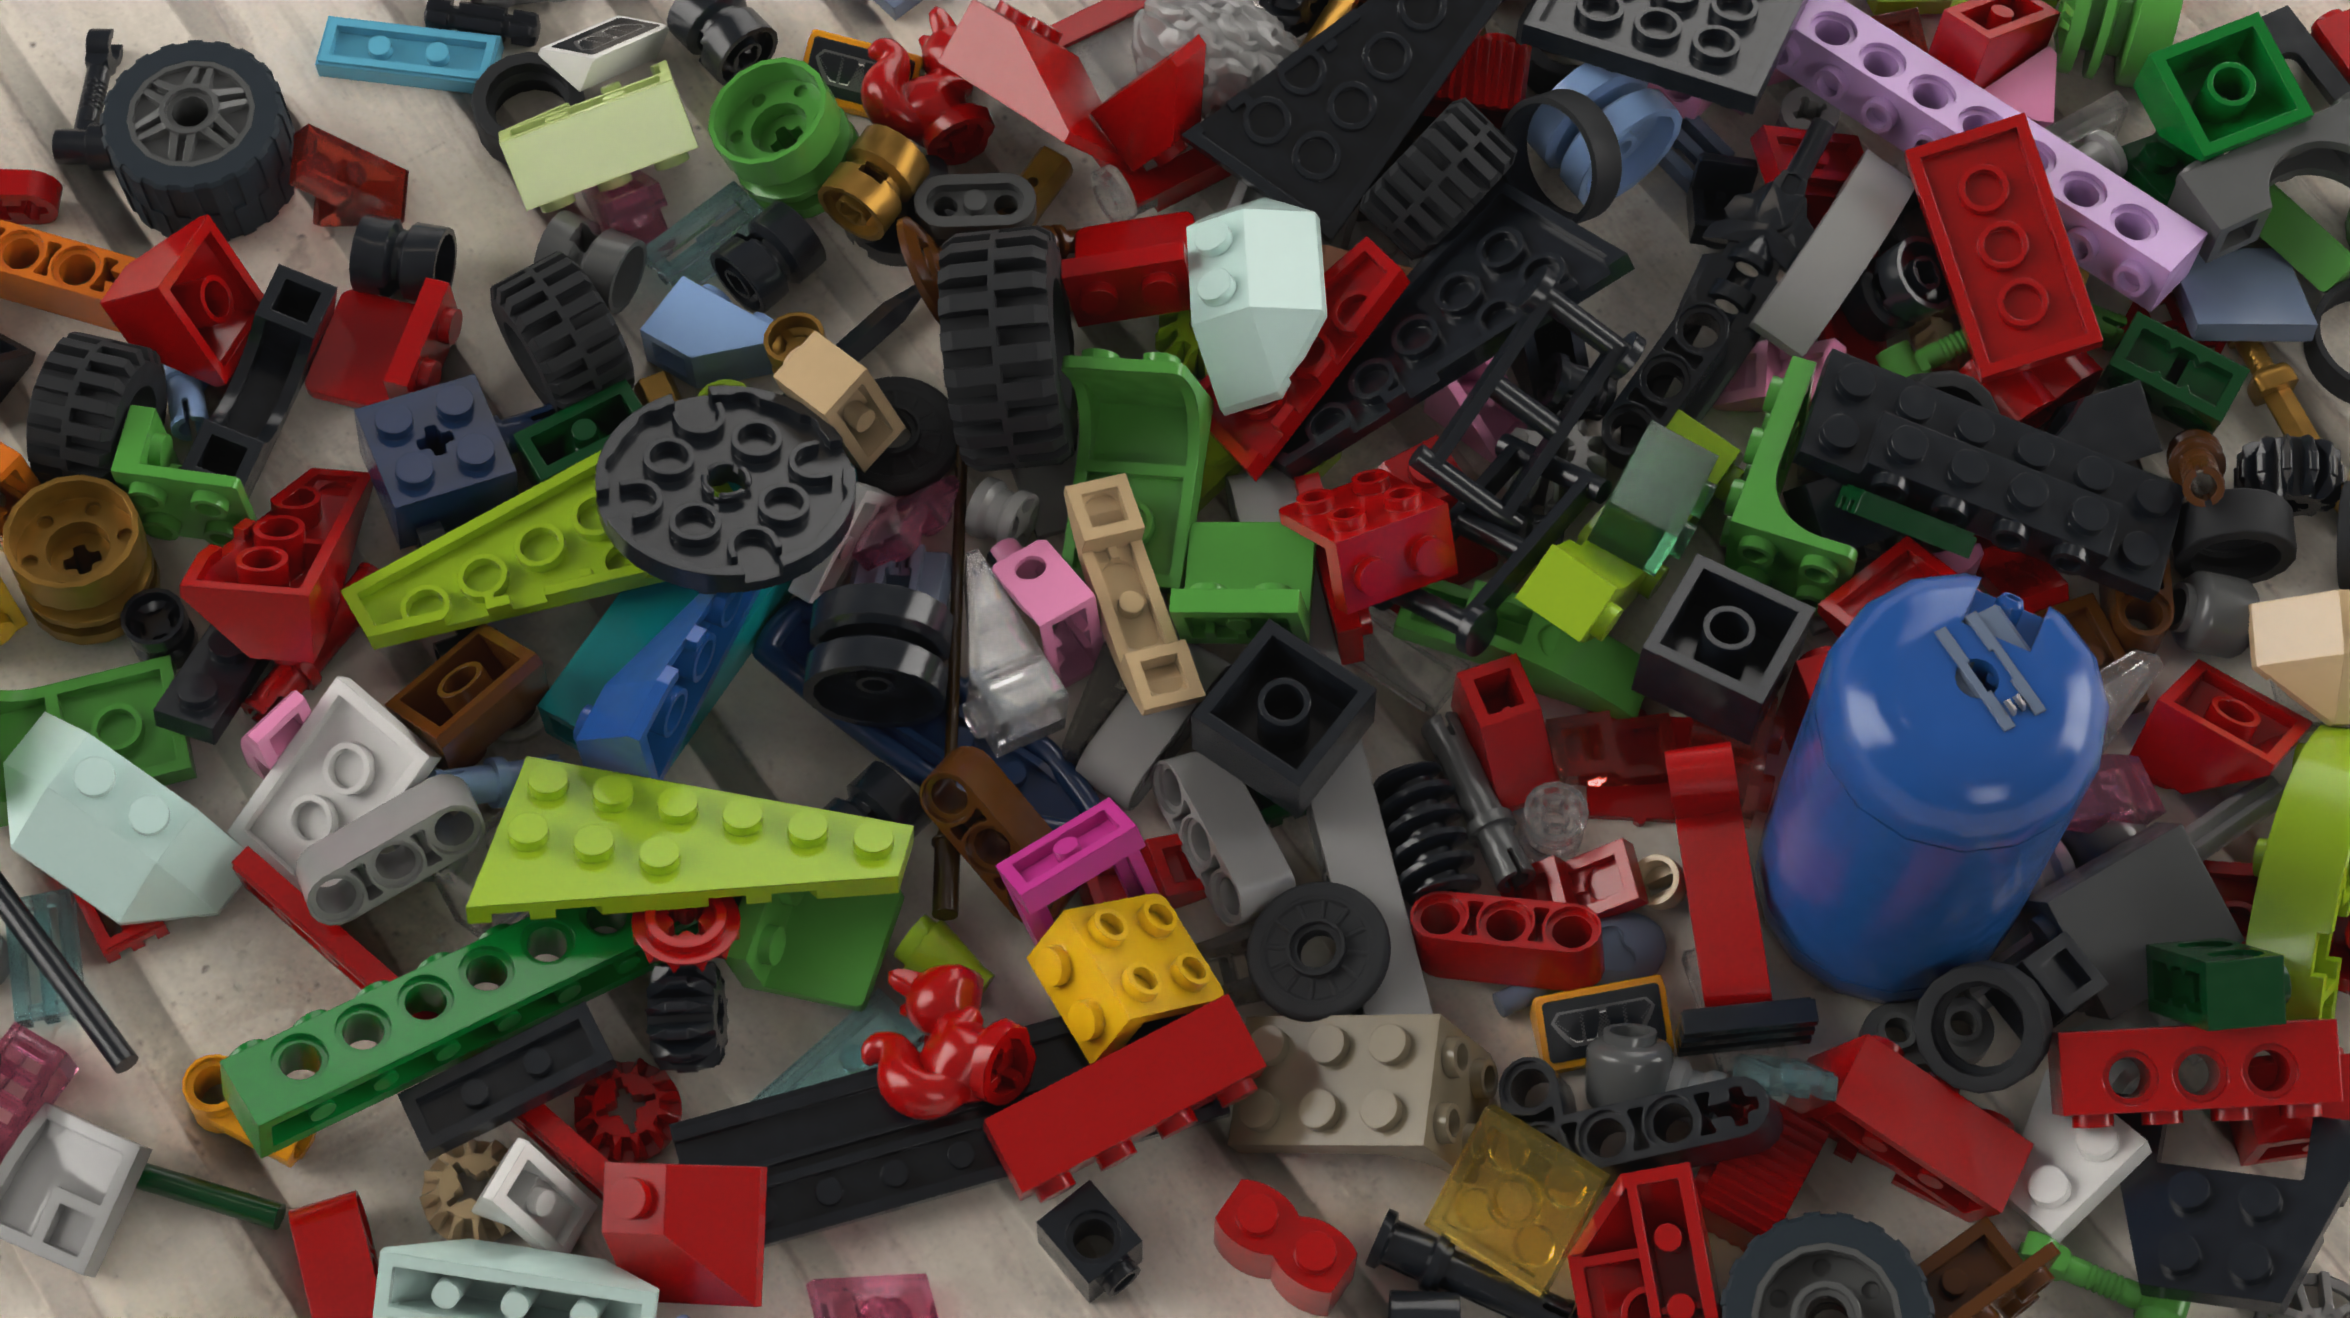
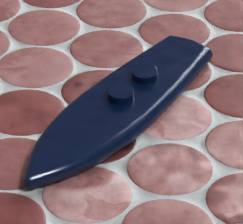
M796 596L769 618L756 640L752 654L761 665L809 704L803 696L807 654L814 649L809 643L813 604ZM960 676L958 747L973 746L988 754L1052 830L1057 829L1102 802L1091 784L1075 770L1076 765L1052 739L1022 714L983 688ZM947 689L944 711L931 721L910 727L880 728L861 726L831 718L820 712L869 752L919 787L944 759ZM956 782V786L966 792L963 786Z

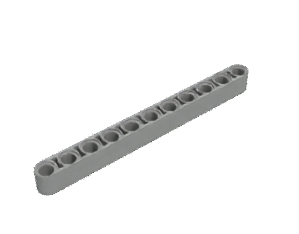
M1275 467L1267 468L1257 482L1246 472L1225 477L1226 496L1232 522H1280L1279 509L1296 502L1297 492L1294 481ZM1315 564L1309 645L1342 666ZM1360 739L1312 800L1306 811L1323 882L1343 884L1365 895L1381 912L1389 930L1391 956L1386 976L1371 999L1356 1010V1015L1433 1014L1365 751Z

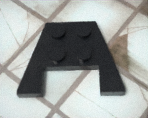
M2116 1093V1094H2118V1095L2121 1096V1097H2125V1096L2130 1095V1094H2120V1093ZM2141 1112L2116 1113L2120 1119L2148 1141L2152 1151L2120 1183L2141 1294L2149 1297L2284 1315L2324 1243L2323 1235L2338 1208L2344 1207L2350 1196V1120L2313 1117L2305 1176L2303 1180L2161 1163L2167 1124L2142 1125Z

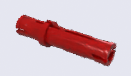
M361 562L355 573L344 584L343 589L379 569L370 563ZM342 594L331 630L315 662L282 665L274 661L275 667L252 694L243 700L241 708L246 714H251L253 710L257 712L251 718L254 722L258 723L291 691L297 690L302 695L305 690H315L322 681L320 672L358 629L360 625Z

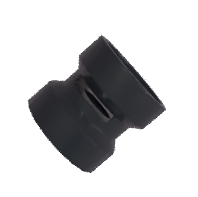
M150 588L134 594L125 603L121 613V627L140 662L170 655L176 665V669H180L199 642L198 633L188 617V613L180 598L170 590Z

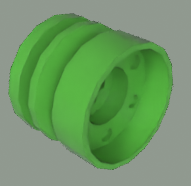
M2060 0L2058 11L2061 13L2053 31L2055 52L2057 53L2056 72L2069 74L2078 51L2081 49L2085 50L2082 68L2083 78L2092 80L2100 68L2104 56L2108 55L2115 57L2113 70L2115 85L2134 89L2133 84L2148 55L2173 44L2183 0Z
M786 57L759 61L738 72L721 88L710 109L708 131L714 147L730 170L738 176L740 184L748 191L750 198L759 208L764 210L774 201H781L792 207L804 219L813 218L825 212L819 202L817 192L838 164L847 162L846 154L859 138V134L848 120L844 110L838 106L831 90L816 70L804 61Z

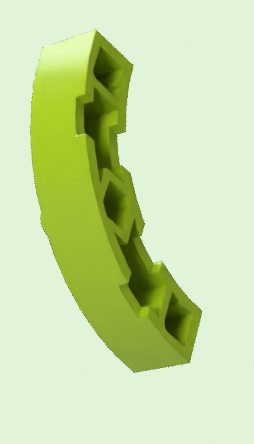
M1678 409L1660 436L1635 467V471L1640 473L1638 476L1642 480L1624 502L1620 504L1610 498L1584 526L1577 536L1579 539L1576 543L1568 539L1558 545L1552 544L1515 598L1578 642L1585 643L1593 638L1603 641L1613 629L1621 614L1639 594L1648 600L1655 594L1669 573L1670 568L1665 565L1666 562L1692 531L1716 497L1724 503L1727 501L1734 479L1742 480L1745 472L1739 467L1744 459L1741 450Z
M2320 725L2310 736L2307 743L2299 742L2293 756L2292 771L2280 799L2269 838H2259L2254 849L2253 874L2255 877H2258L2251 910L2246 945L2284 955V966L2287 968L2291 979V997L2288 1003H2286V1020L2335 1019L2342 958L2329 956L2337 916L2347 918L2350 915V728Z

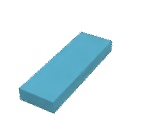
M328 16L315 65L319 76L473 94L475 83L485 70L502 59L504 45L502 37L498 35Z

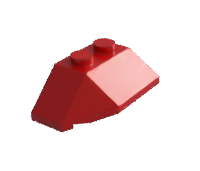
M1690 1162L1620 1174L1611 1187L1609 1194L1567 1256L1578 1318H1722L1721 1299L1708 1231Z

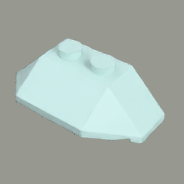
M1263 197L1210 214L1186 227L1191 325L1219 409L1224 416L1283 399L1291 384L1289 377L1306 357L1327 319L1320 218L1314 211Z
M44 712L4 761L11 849L120 926L170 921L194 916H216L221 913L242 886V882L232 869L233 864L231 862L244 848L193 805L90 733Z
M470 1238L383 1247L379 1257L372 1318H656L660 1289L606 1259Z

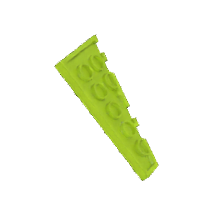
M601 451L340 590L372 648L376 650L665 582L646 573L625 558L612 544L601 525L597 512L595 490L596 466ZM728 483L712 487L714 489V496L718 498L721 492H733Z
M526 756L467 902V923H492V914L529 911L530 920L556 918V909L595 907L602 915L645 912L646 910L709 907V898L746 896V904L772 902V894L809 891L817 899L899 893L914 843V826Z

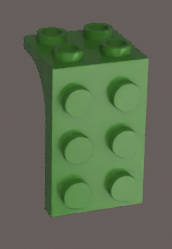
M1087 348L1082 350L1081 356H1063L1061 371L1073 385L1079 412V444L1073 484L1126 473L1145 525L1142 541L1161 593L1171 594V588H1185L1189 533L1191 524L1197 522L1214 406L1213 399L1186 365L1181 363V359L1172 354L1147 352L1143 354L1142 359L1120 358L1117 353L1109 350ZM1068 517L1062 558L1086 584Z
M1792 355L1785 377L1773 376L1763 404L1762 411L1766 412L1762 426L1761 428L1756 426L1753 428L1743 459V463L1747 464L1742 480L1734 479L1724 509V515H1727L1719 545L1727 547L1724 566L1816 608L1813 616L1820 617L1817 612L1818 603L1853 577L1858 552L1847 544L1830 540L1805 530L1790 518L1780 503L1779 498L1792 466L1808 415L1817 362Z
M170 655L36 688L0 690V827L9 825L3 763L44 712L90 733L164 786L197 778L190 737L158 727L155 723L153 709L177 675L176 665Z

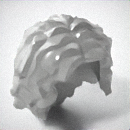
M1146 0L1144 8L1137 12L1133 21L1131 48L1132 56L1137 65V76L1147 71L1198 34L1206 43L1201 115L1204 120L1223 107L1226 101L1244 88L1245 90L1275 69L1278 63L1299 49L1293 41V34L1284 30L1283 22L1263 8L1254 6L1252 0Z

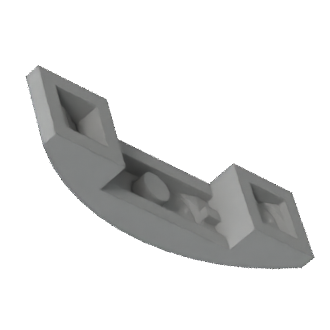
M1867 149L1835 195L1836 199L1786 274L1776 284L1749 327L1791 357L1794 355L1803 358L1856 284L1895 224L1914 191L1912 180Z

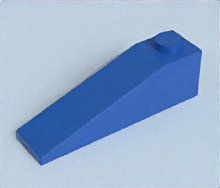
M761 589L735 593H699L604 685L595 704H587L582 709L574 727L573 739L576 742L583 766L663 780Z

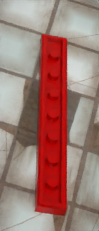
M249 846L231 862L233 864L232 869L244 887L359 989L362 990L376 981L387 980L390 982L398 978L396 974L341 926L326 925L310 915L303 893ZM422 1011L412 1016L421 1020H429L439 1015L431 1011ZM544 1104L510 1120L603 1202L605 1162H610Z

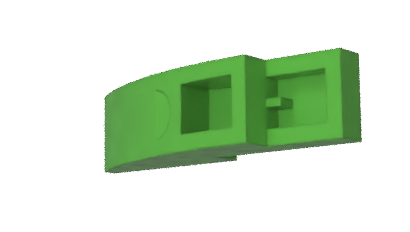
M1476 579L1473 588L1469 589L1441 580L1424 586L1422 589L1465 609L1487 582ZM1512 591L1495 611L1498 616V625L1491 643L1483 653L1476 657H1470L1457 649L1455 643L1456 635L1402 607L1399 610L1394 623L1393 637L1478 664H1484L1517 653L1534 693L1634 725L1636 724L1645 699L1644 695L1631 690L1640 654L1609 635L1603 641L1593 638L1585 643L1578 642L1517 600L1515 597L1518 593Z

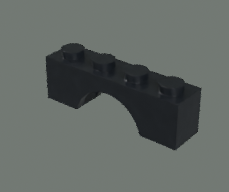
M278 264L254 315L246 345L232 380L215 412L209 419H204L181 469L235 476L241 480L246 494L250 498L334 314L338 287Z

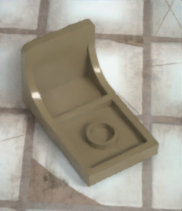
M1330 1015L1325 1019L1313 1022L1298 1021L1286 1016L1246 1017L1245 1026L1267 1067L1260 1077L1254 1079L1258 1090L1233 1105L1228 1146L1239 1153H1330L1395 1156L1440 1168L1462 1183L1478 1182L1481 1166L1487 1161L1490 1153V1135L1486 1125L1489 1101L1495 1096L1498 1087L1497 1067L1489 1052L1443 1015Z

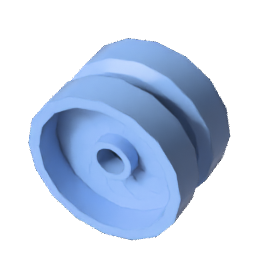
M1584 63L1568 74L1552 90L1570 89L1582 93L1598 105L1610 121L1619 143L1622 160L1621 181L1616 195L1618 197L1634 187L1649 174L1669 152L1679 135L1682 117L1676 107L1659 89L1647 88L1648 82ZM1541 104L1531 119L1527 142L1549 168L1561 169L1559 175L1561 180L1576 198L1585 205L1592 182L1591 160L1585 140L1577 126L1566 114L1553 106Z

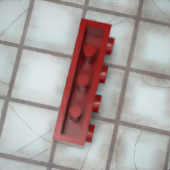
M1226 994L984 1119L983 1130L1020 1201L1036 1194L1039 1202L1044 1203L1073 1188L1077 1183L1072 1174L1097 1162L1102 1172L1134 1156L1138 1152L1133 1142L1157 1130L1161 1139L1164 1140L1192 1126L1198 1121L1194 1110L1215 1099H1218L1222 1108H1226L1258 1090L1254 1079L1262 1075L1267 1065L1229 994Z

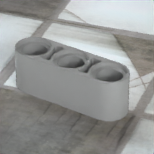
M1176 632L1178 640H1181L1178 632ZM1187 643L1207 696L1231 667V664L1199 644ZM1127 692L1089 742L1075 770L1095 790L1106 797H1110L1114 802L1127 810H1133L1152 788L1154 765L1158 761L1175 757L1191 736V715L1202 702L1142 716Z
M1197 751L1164 759L1154 765L1152 787L1156 801L1173 834H1178L1183 844L1181 846L1182 851L1196 877L1201 879L1209 902L1224 924L1234 927L1256 920L1272 900L1283 892L1296 887L1290 866L1244 782Z
M439 774L424 780L310 845L301 853L296 862L295 873L310 915L318 922L326 925H342L358 918L472 852L479 846L484 837L485 823L472 792L463 779L452 774ZM459 811L453 818L438 820L445 813ZM401 845L393 852L379 854L386 847ZM342 879L336 885L320 887L329 880Z

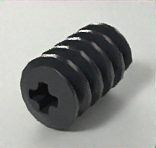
M1436 761L1405 764L1382 774L1373 783L1390 851L1393 853L1392 858L1396 874L1399 876L1398 881L1402 897L1411 906L1420 897L1433 891L1474 893L1482 884L1481 878L1476 874L1459 873L1472 866L1475 862L1474 853L1470 850H1453L1465 843L1469 835L1464 827L1447 826L1461 817L1462 810L1461 806L1457 803H1440L1451 797L1456 788L1451 780L1433 779L1441 772V765Z

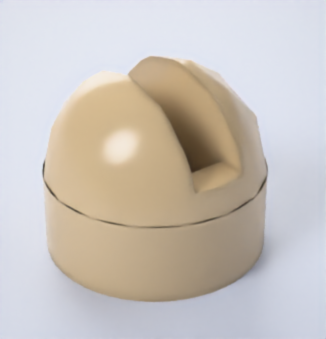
M1652 854L1638 862L1649 900L1648 907L1657 910L1671 909L1684 900L1687 893L1684 872L1677 862L1662 854ZM1672 884L1670 888L1663 890L1653 896L1650 893V890L1662 888Z

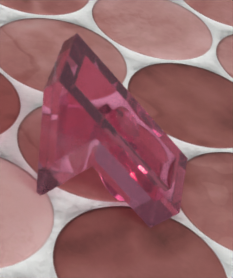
M640 169L631 172L632 181L616 189L599 192L596 185L581 191L593 218L600 225L601 233L613 228L645 242L647 251L667 244L671 240L669 229L660 209L668 205L660 183Z
M926 1273L813 1279L806 1284L814 1318H938Z

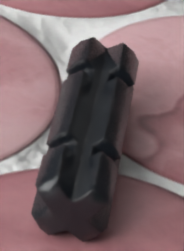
M428 0L424 12L426 27L498 35L502 37L503 43L507 37L511 38V44L533 47L537 44L540 35L541 23L539 15L534 12L515 9L513 15L508 14V8L460 1L459 6H454V0Z

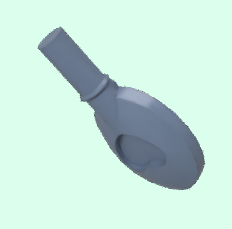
M1625 912L1600 919L1602 924L1605 972L1601 980L1594 986L1657 974L1663 964L1667 949L1665 934L1657 923L1647 916L1634 912ZM1511 985L1493 993L1492 997L1497 1011L1505 1018L1531 1006L1532 1000L1536 997L1561 991Z

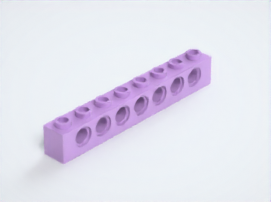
M1808 0L1776 66V69L1903 152L1913 147L2021 114L1845 0ZM2027 117L2078 266L2151 313L2188 275L2208 233Z

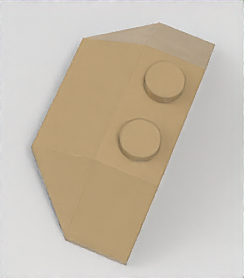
M2350 589L2332 590L2248 605V633L2252 670L2266 680L2271 679L2291 699L2329 727H2350Z

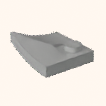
M45 1102L18 1136L0 1164V1239L81 1275L96 1277L153 1149L105 1129L64 1108Z

